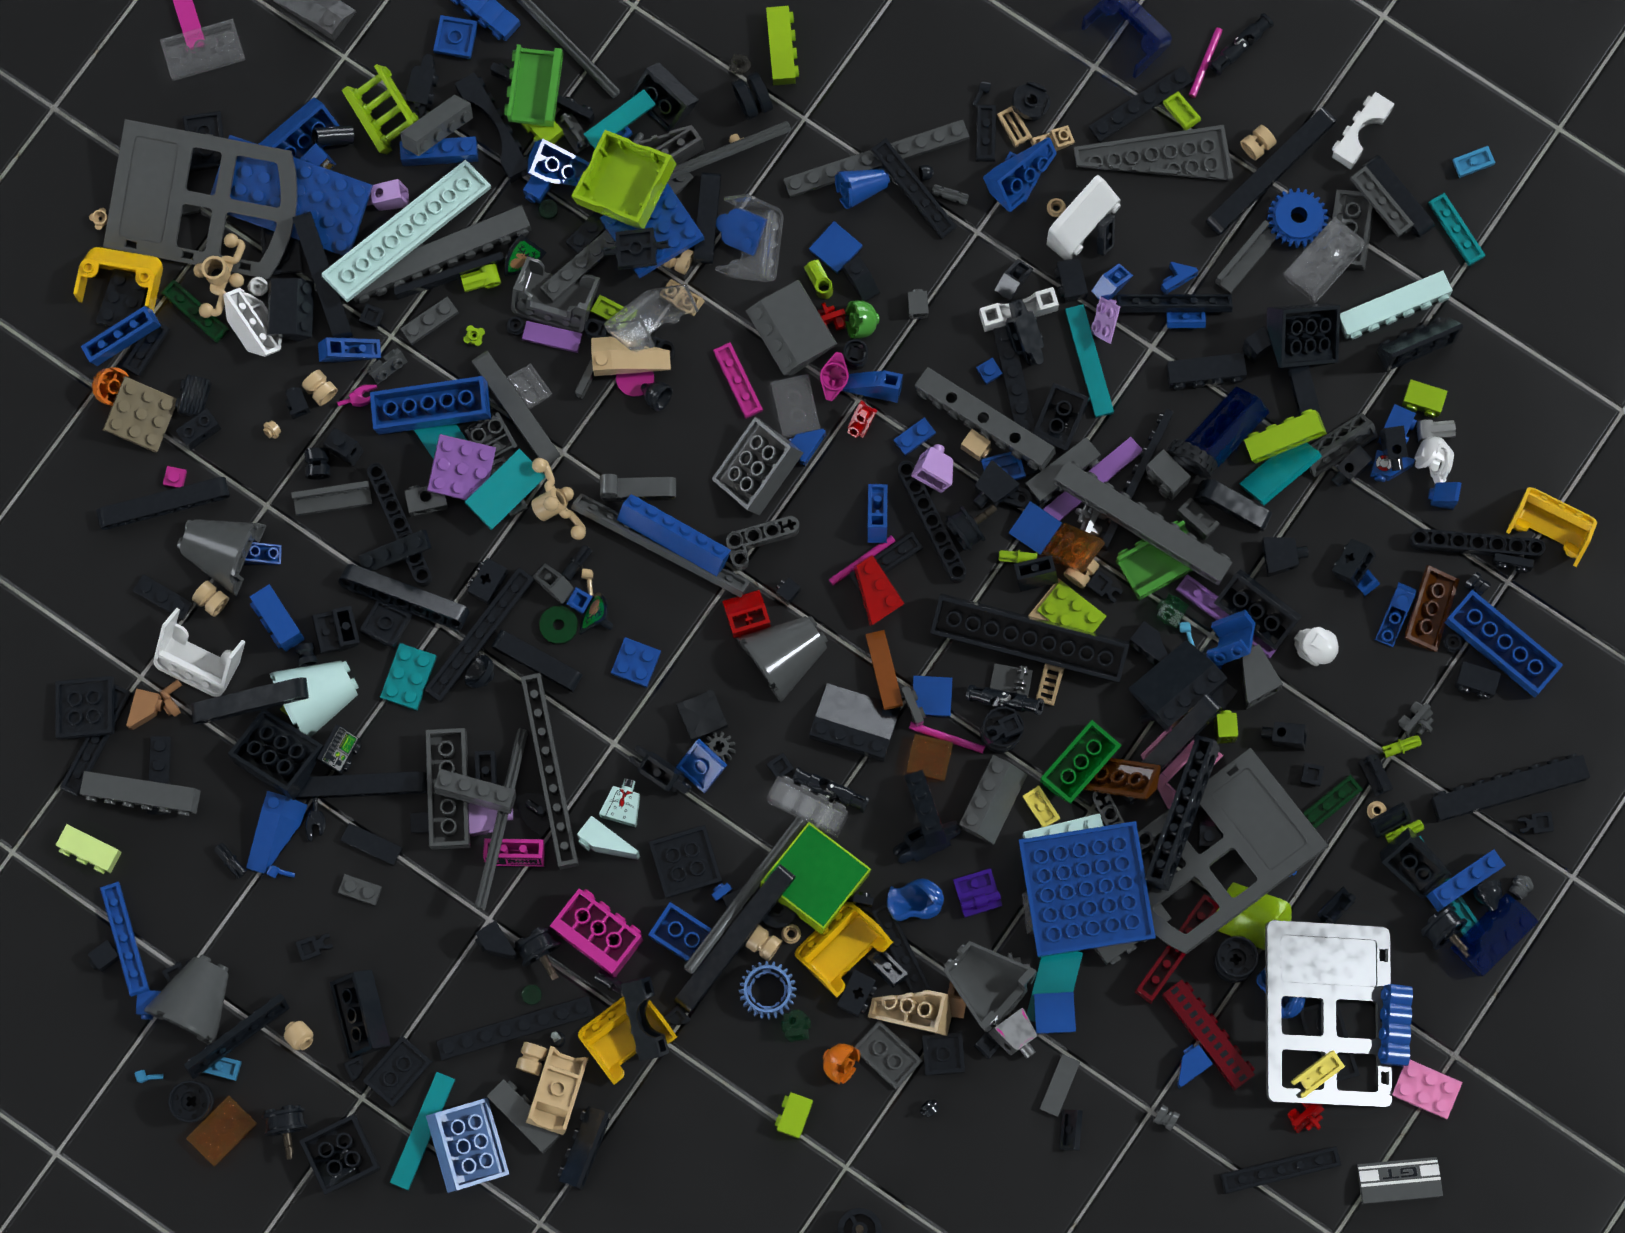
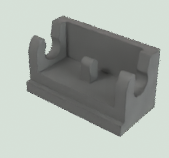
M1191 497L1177 511V515L1205 540L1220 525L1217 520L1213 519L1195 503Z

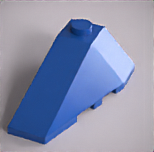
M1048 137L999 164L983 177L989 193L1008 212L1014 210L1026 199V193L1031 186H1035L1039 174L1047 169L1057 153L1051 138Z
M541 139L534 143L528 157V174L544 182L577 186L590 162Z
M267 791L246 869L266 874L284 846L288 844L292 835L301 826L307 804Z

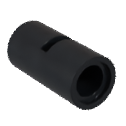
M351 125L317 127L312 130L313 144L316 143L319 146L349 145L354 142V131Z

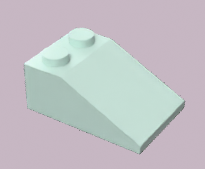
M593 816L588 819L577 833L578 842L587 851L592 849L598 853L636 860L640 858L639 852Z

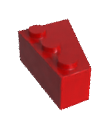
M873 555L854 566L870 626L904 604Z

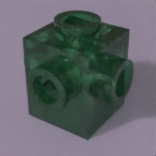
M1169 594L1165 600L1161 599L1156 608L1159 612L1156 617L1163 623L1177 628L1189 604L1183 602L1179 597Z
M791 1010L789 1013L783 1014L784 1021H781L783 1033L785 1032V1037L790 1042L809 1039L808 1029L811 1028V1021L803 1011Z

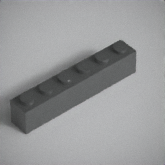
M84 771L80 794L85 796V800L97 802L98 799H103L104 803L115 805L116 802H122V806L134 808L135 804L141 805V809L151 811L153 807L159 808V811L164 813H171V810L178 811L177 814L183 816L197 813L201 793L200 790L191 787Z

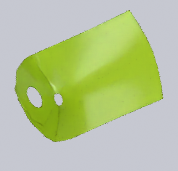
M1233 882L1227 892L1231 897L1235 898L1248 887ZM1266 894L1218 931L1232 937H1245L1251 940L1257 948L1265 950L1266 924L1274 919L1291 921V905L1283 899Z

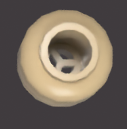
M303 1021L290 1022L285 1027L284 1039L294 1050H305L312 1044L313 1032Z

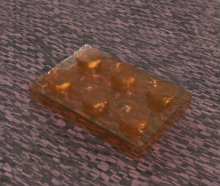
M1064 523L1042 553L1044 556L1052 555L1053 561L1083 574L1105 542L1099 537Z
M228 1096L186 1139L215 1167L257 1123Z

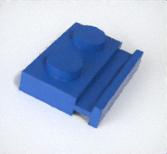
M1012 452L981 459L983 471L990 461L993 460L1015 480L1026 477L1022 461L1015 458L1011 454Z

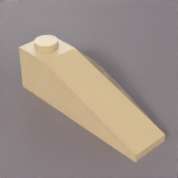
M614 337L591 338L594 376L671 370L669 350Z
M931 990L872 998L868 1014L869 1018L945 1036L948 1034L952 1017L948 994Z

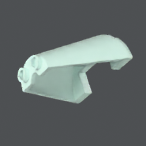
M342 660L269 673L273 683L293 678H307L309 698L284 704L283 706L295 728L309 737H312L358 695L356 689L359 687L354 678L350 679L347 672L351 670L347 662H342Z

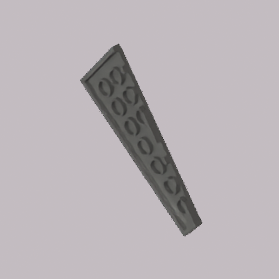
M1224 125L1083 145L1073 149L1076 167L1233 180Z

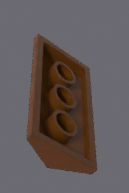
M1426 565L1404 638L1415 646L1437 652L1446 625L1445 621L1448 618L1460 579Z
M1110 758L1083 790L1147 799L1157 789L1161 767L1156 764Z

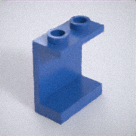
M1246 610L1212 622L1211 628L1219 637L1218 647L1207 650V654L1217 666L1251 653L1255 622Z

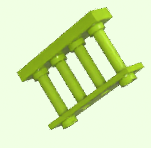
M376 64L374 66L378 72L376 76L358 89L347 86L342 92L377 150L387 155L392 151L390 147L391 141L399 136L400 132L419 120L415 113H412L390 77L392 76L390 70L386 66ZM383 80L387 90L370 103L364 104L361 99L362 95ZM392 96L397 105L377 120L373 119L371 116L372 110ZM402 111L406 121L387 135H383L380 130L381 126Z

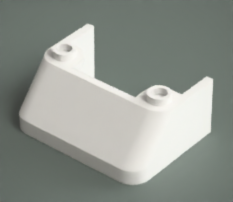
M1096 175L1057 218L1048 231L1046 245L1064 260L1072 259L1074 254L1077 256L1084 248L1082 246L1084 239L1107 214L1111 212L1115 214L1121 207L1120 198L1102 177Z
M176 608L162 624L153 660L154 665L158 670L213 697H220L226 690L240 663L245 641L241 640L233 651L225 650L221 657L188 642L189 634L187 630L177 624L180 609Z

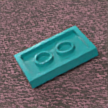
M400 643L380 698L418 711L437 656Z

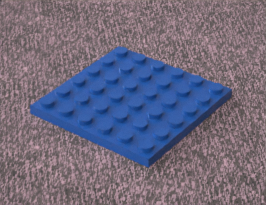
M1136 821L1019 839L1038 957L1156 939Z

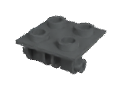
M994 664L990 688L1028 696L1033 670H1028L1024 666L1017 668Z

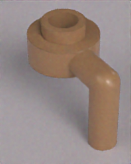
M178 679L160 692L165 703L163 706L164 710L169 716L173 715L174 717L179 715L181 711L169 694L182 686Z

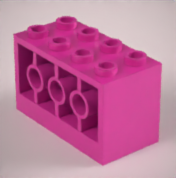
M578 889L550 927L554 933L615 978L643 942L642 933L633 924L629 927L626 924V919L617 912L615 915L612 914L610 907L604 902H596L594 895L587 889H584V891ZM587 915V920L581 922L580 917ZM602 927L603 932L597 934L596 928ZM618 939L619 943L612 945L611 941Z

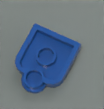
M736 208L731 210L729 214L720 215L716 220V227L722 232L721 238L725 244L753 256L756 254L767 219L744 209Z

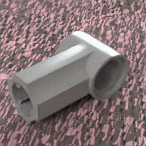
M1421 420L1416 422L1417 437L1420 443L1428 437H1440L1442 439L1456 437L1454 420L1438 422Z

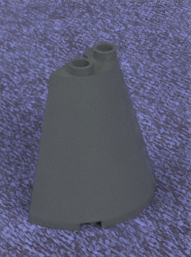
M188 520L185 524L186 531L183 537L179 539L177 548L180 549L181 554L232 595L237 596L244 580L239 573L253 541L260 543L267 525L249 522Z
M812 616L801 617L737 638L747 655L751 656L768 681L770 689L779 702L784 700L827 649L825 643L828 640L822 631L820 633L815 628L817 623Z
M969 941L966 945L962 944L956 952L958 956L954 960L950 958L945 963L943 971L980 1027L985 1032H988L992 1029V1024L995 1026L999 1025L1017 1006L1027 992V984L1031 985L1037 971Z
M200 955L199 958L193 957L147 1005L144 1012L160 1020L165 1019L196 1035L198 1040L208 1045L212 1044L217 1040L229 968L222 964L215 965L211 963V959L204 955Z

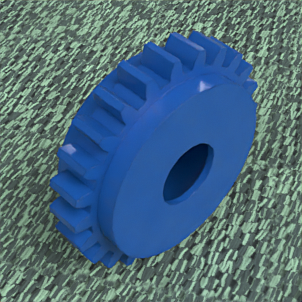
M1291 188L1288 194L1283 191L1281 196H1276V201H1272V207H1269L1268 210L1270 214L1267 216V220L1272 221L1269 222L1268 227H1273L1271 234L1277 233L1276 240L1282 238L1281 244L1287 241L1289 242L1288 247H1291L1293 243L1296 248L1300 244L1305 248L1307 242L1313 245L1314 239L1319 241L1320 235L1323 236L1324 229L1328 225L1325 222L1329 219L1328 216L1324 215L1327 214L1328 210L1322 209L1325 203H1319L1320 197L1314 198V192L1309 195L1307 194V189L1302 193L1299 188H1297L1296 192H1293ZM1294 213L1301 214L1305 221L1297 223L1292 220L1291 215Z

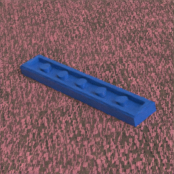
M118 881L100 887L129 995L132 997L150 991L121 885Z

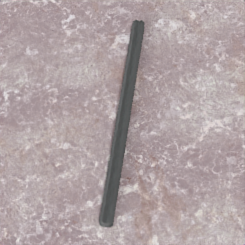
M516 0L612 98L618 96L620 90L531 0Z
M788 121L782 122L675 166L669 180L791 131V126Z
M519 728L517 731L504 787L515 789L528 736V730ZM501 811L497 813L475 903V908L478 910L486 909L507 823L508 813Z
M797 816L684 965V969L687 972L693 974L759 887L762 879L806 824L802 817Z

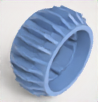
M766 961L763 966L759 962V967L757 968L752 965L753 970H746L748 976H742L745 982L740 983V986L744 987V989L739 990V993L744 994L740 997V1000H746L743 1006H749L748 1012L754 1010V1016H757L759 1013L761 1019H763L764 1015H767L768 1020H770L771 1015L777 1018L778 1013L783 1016L784 1009L789 1011L788 1004H794L791 998H796V995L792 993L797 991L796 987H792L796 982L795 980L790 981L793 975H787L788 969L782 970V964L776 967L774 961L772 965H769L768 961ZM766 974L774 975L776 978L780 977V982L784 985V996L781 997V1002L783 1003L777 1002L773 1006H762L760 1003H756L751 993L752 985L755 983L753 977L755 976L758 979Z

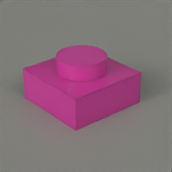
M167 466L163 485L171 488L184 486L187 471Z

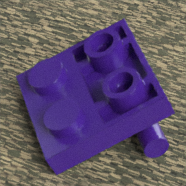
M991 868L953 879L964 918L1002 907L1001 896L997 890Z

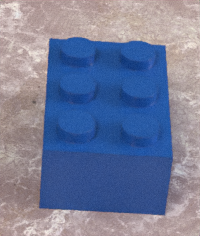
M270 584L250 596L253 601L250 603L258 618L260 616L263 617L260 621L267 632H273L270 636L278 649L283 648L287 652L305 640Z
M669 902L648 936L687 962L711 931V928Z

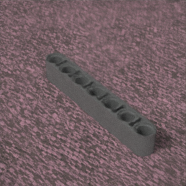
M485 351L473 359L471 363L479 375L487 380L488 388L537 458L545 459L549 464L559 458L558 450L490 353Z

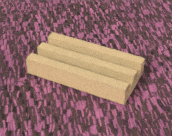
M1013 106L998 113L997 117L1016 148L1019 144L1031 140L1032 136L1020 115L1015 113L1012 108ZM1009 112L1013 113L1014 117L1016 118L1018 124L1020 125L1021 129L1023 130L1026 136L1023 137L1021 135L1019 129L1017 128L1016 124L1011 118ZM1003 115L1006 116L1007 120L1009 121L1019 140L1015 138L1007 122L1005 121Z

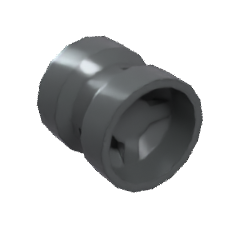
M1162 1105L1153 1122L1163 1124L1165 1129L1171 1131L1180 1114L1176 1111H1169L1167 1106Z

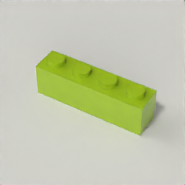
M789 6L767 7L766 14L773 86L796 84V77H799L798 66H794V59H797V48H793L792 41H796L795 30H791L790 24L794 23L793 12H789Z
M1309 409L1302 412V415L1299 417L1285 419L1284 423L1280 425H1270L1261 433L1253 432L1249 434L1248 438L1244 439L1251 460L1256 464L1326 435L1327 433L1319 413L1316 410Z

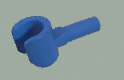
M274 865L270 866L266 873L273 878H276L278 873L292 878L295 877V873L284 871Z

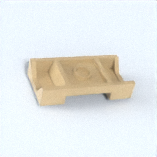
M550 1046L526 1123L564 1135L588 1058H574L562 1054L555 1047Z

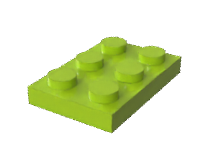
M1062 581L1057 584L1037 610L1050 622L1093 633L1107 617Z

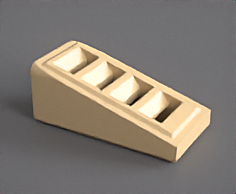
M1045 663L1035 699L1041 698L1045 704L1054 706L1064 668ZM1052 670L1058 672V676L1047 673V671ZM1045 678L1055 679L1056 684L1045 681ZM1043 685L1054 687V691L1044 689ZM1041 692L1052 695V699L1041 696Z

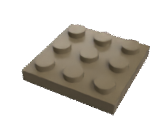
M124 377L103 430L156 453L174 412L177 398Z

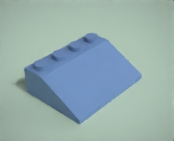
M488 1098L426 1115L447 1193L509 1175Z

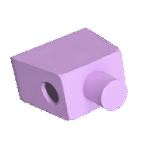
M399 179L375 184L372 187L367 205H374L379 211L405 208L410 204L408 188Z
M936 444L920 455L911 476L942 493L952 485L953 459L944 454V446Z
M468 803L470 835L478 836L493 832L498 811ZM513 808L511 814H508L507 820H513Z

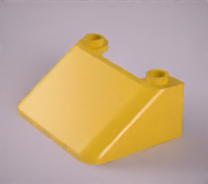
M845 902L839 914L825 932L821 935L815 930L796 949L795 957L835 997H838L846 988L845 982L841 978L872 948L879 952H884L893 942L878 923L854 903Z
M622 997L583 1026L578 1032L579 1039L613 1085L624 1077V1070L620 1065L636 1054V1044L631 1033V1024L626 1013L625 1000ZM649 1000L646 1007L647 1020L654 1030L665 1034L667 1044H669L677 1036Z

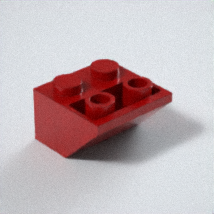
M760 590L744 594L742 597L737 596L722 601L733 638L771 627Z

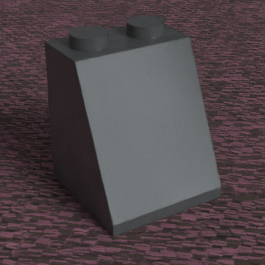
M1252 644L1251 653L1239 659L1245 710L1279 692L1283 685L1260 644L1256 646Z

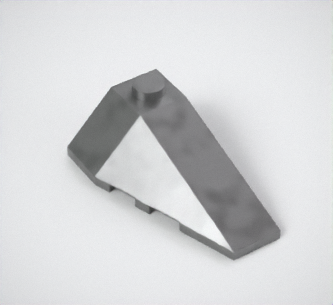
M273 0L333 41L337 39L356 13V10L340 0Z

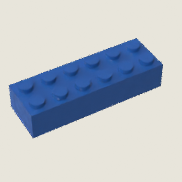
M483 376L370 392L373 430L378 435L491 419L488 382Z
M1474 590L1470 591L1445 621L1448 627L1534 698L1563 666L1562 663Z

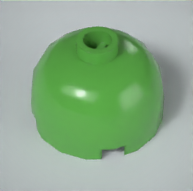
M857 300L848 303L846 315H849V322L846 321V328L849 336L854 339L870 336L876 329L877 324H879V314L866 301Z

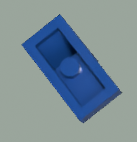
M1170 262L1169 268L1175 277L1171 275L1164 279L1161 290L1164 294L1172 292L1197 277L1198 269Z

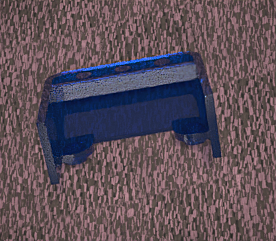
M1101 0L1083 17L1082 29L1085 30L1102 13L1114 15L1118 12L1144 36L1141 41V48L1147 55L1134 68L1133 77L1136 79L1170 46L1171 34L1136 0Z

